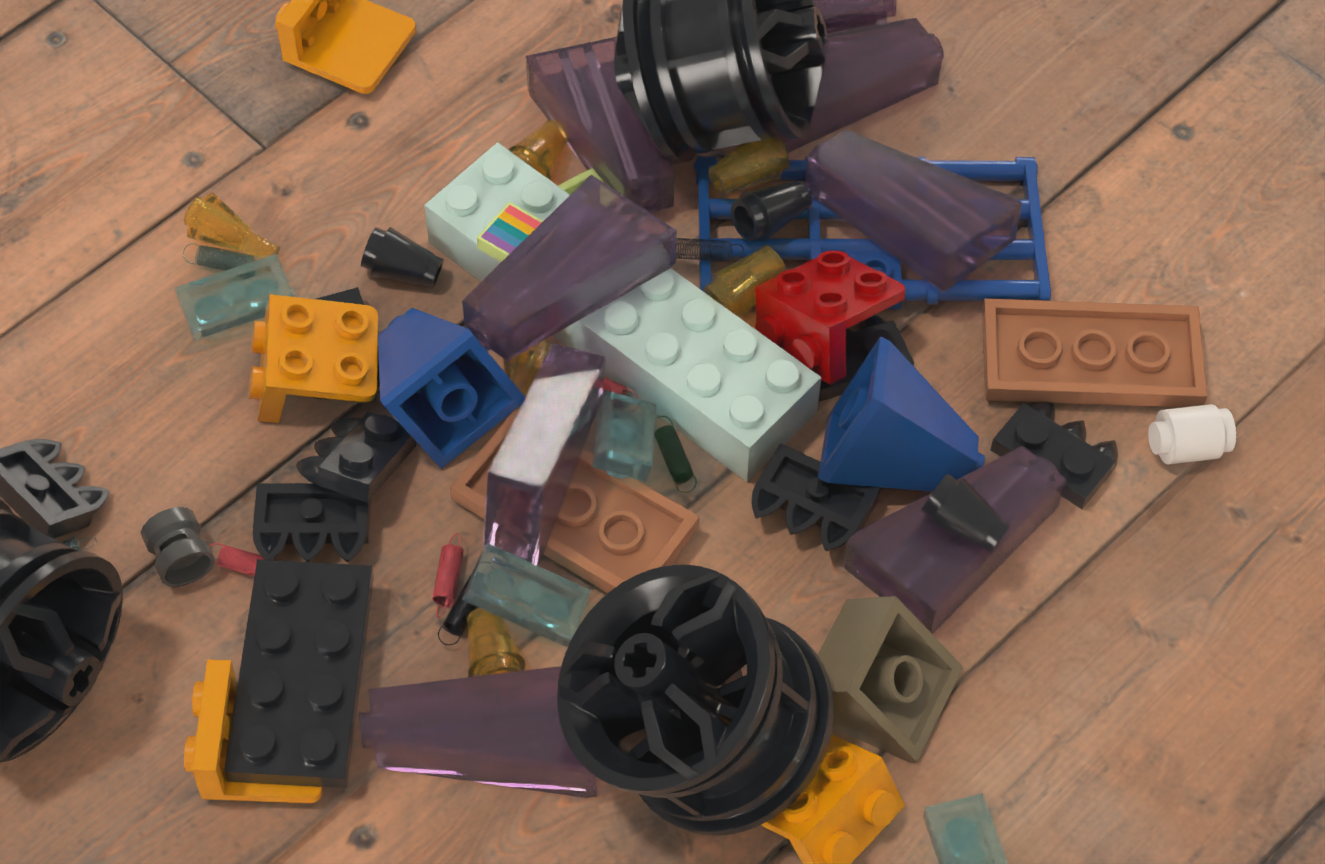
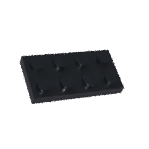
M257 559L224 768L227 782L347 788L374 580L372 566Z

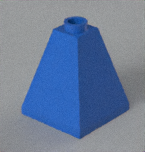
M411 308L405 314L394 318L388 327L378 334L380 401L441 469L527 400L468 328Z
M880 336L828 414L818 478L827 483L933 492L946 474H950L958 481L964 477L971 485L983 467L985 456L978 452L979 436L891 341Z

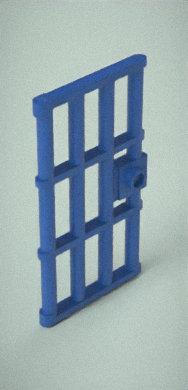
M696 156L693 168L696 172V185H698L699 239L730 241L732 245L731 258L810 261L817 258L823 252L836 250L845 252L851 258L881 271L888 277L905 285V299L903 301H926V305H938V301H984V298L1051 300L1037 184L1038 165L1035 157H1015L1014 161L927 160L926 157H915V160H816L815 156H805V160H716V156ZM709 180L805 181V185L811 194L812 205L810 209L804 211L794 220H807L808 238H768L766 241H758L756 239L747 241L744 238H710V219H732V204L739 199L709 198ZM817 181H915L917 199H818ZM929 181H1023L1025 199H930ZM820 220H919L920 239H821ZM932 220H1027L1029 239H934ZM725 242L726 245H727V257H726V258H728L729 248H728L727 242ZM724 244V246H725V255H724V258H723V259H725V256H726V245H725V244ZM699 260L700 290L714 300H755V287L771 280L711 279V261ZM900 260H922L924 280L902 279ZM936 260H1032L1034 280H938ZM902 301L887 309H901Z

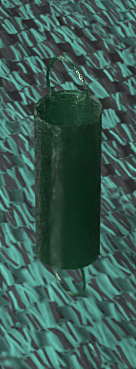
M670 420L672 426L665 425L656 431L652 429L670 475L675 482V487L682 493H688L694 490L697 481L673 423ZM692 477L695 478V486L690 491H681L676 486V484L689 481Z

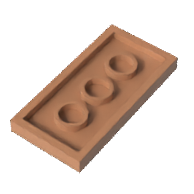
M984 298L982 329L986 401L1191 407L1204 405L1206 402L1207 387L1199 306Z
M517 409L509 415L450 487L452 500L606 593H609L622 582L635 575L654 568L671 565L699 529L700 517Z

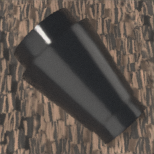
M799 180L745 191L740 195L739 200L732 204L731 218L737 232L745 240L753 241L756 239L758 241H766L804 211L811 208V194L807 186Z
M375 227L366 244L361 267L371 270V276L420 286L425 285L433 288L440 275L444 259L435 256L434 253L392 227H389L387 231Z
M946 474L921 509L923 513L932 518L929 524L979 548L982 547L989 553L994 550L1011 526L1002 519L964 477L958 481L950 474Z

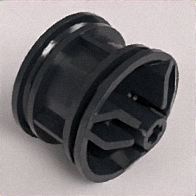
M623 0L615 41L614 71L620 91L625 96L628 105L642 126L654 140L658 149L670 162L679 164L693 160L697 153L702 154L749 142L775 139L780 137L781 134L789 140L806 137L811 128L812 117L824 74V65L828 52V35L823 15L820 9L815 6L813 0Z
M1 499L0 763L16 759L44 742L67 720L89 693L112 648L119 627L123 604L121 579L116 568L109 561L95 553L78 551L69 545L59 543L29 526L24 519L15 515L11 508Z
M669 565L654 568L631 577L607 593L589 611L573 635L566 650L558 679L557 706L560 725L568 746L577 760L589 772L607 784L626 792L639 794L649 808L667 822L683 830L702 835L719 836L744 832L760 826L783 812L801 795L814 778L823 761L832 733L834 715L833 694L829 677L817 653L795 631L776 620L765 617L752 596L726 575L702 566ZM747 664V675L743 676L741 668Z

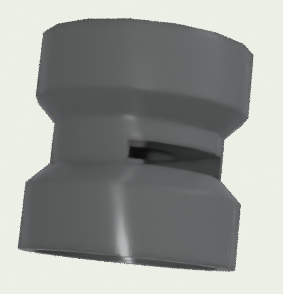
M175 507L159 512L143 525L140 532L148 552L157 556L155 567L162 583L167 586L179 587L198 581L213 568L215 563L214 555L208 543L198 537L201 529L193 511L189 508Z

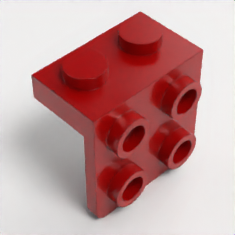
M836 250L826 251L819 254L817 258L794 269L783 271L777 277L755 287V329L818 374L821 380L832 384L846 377V329L905 299V285L888 277L885 273L851 258L845 252Z

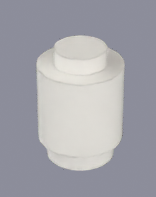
M1213 404L1164 409L1157 413L1155 422L1150 423L1148 439L1152 452L1155 455H1159L1161 460L1167 465L1219 459L1223 453L1233 451L1236 444V426L1234 418L1228 409H1218Z

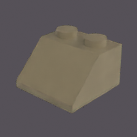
M896 596L846 599L818 653L829 677L833 694L834 715L832 727L907 762H918L963 666Z

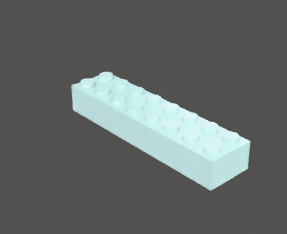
M498 142L424 205L428 242L607 378L627 386L628 389L632 390H628L627 393L635 399L638 396L639 402L745 482H748L772 458L780 443L785 445L817 413L821 377ZM508 202L553 226V239L522 274L489 256L477 247L478 235Z

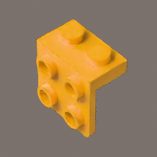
M291 0L290 3L287 2L282 5L275 20V28L278 32L283 61L362 94H369L375 90L416 33L415 21L412 18L368 0Z
M270 294L264 320H254L251 335V353L260 354V366H252L248 393L249 399L258 400L257 421L279 423L286 395L355 402L372 401L377 391V310L369 305Z
M207 659L204 681L195 682L192 695L193 716L199 717L196 736L187 737L184 750L185 771L193 773L201 798L209 800L289 803L317 802L322 797L323 787L227 782L224 768L238 682L231 660Z
M831 734L823 761L807 788L783 812L761 824V826L789 839L802 864H852L880 832L891 823L905 807V804L881 756Z

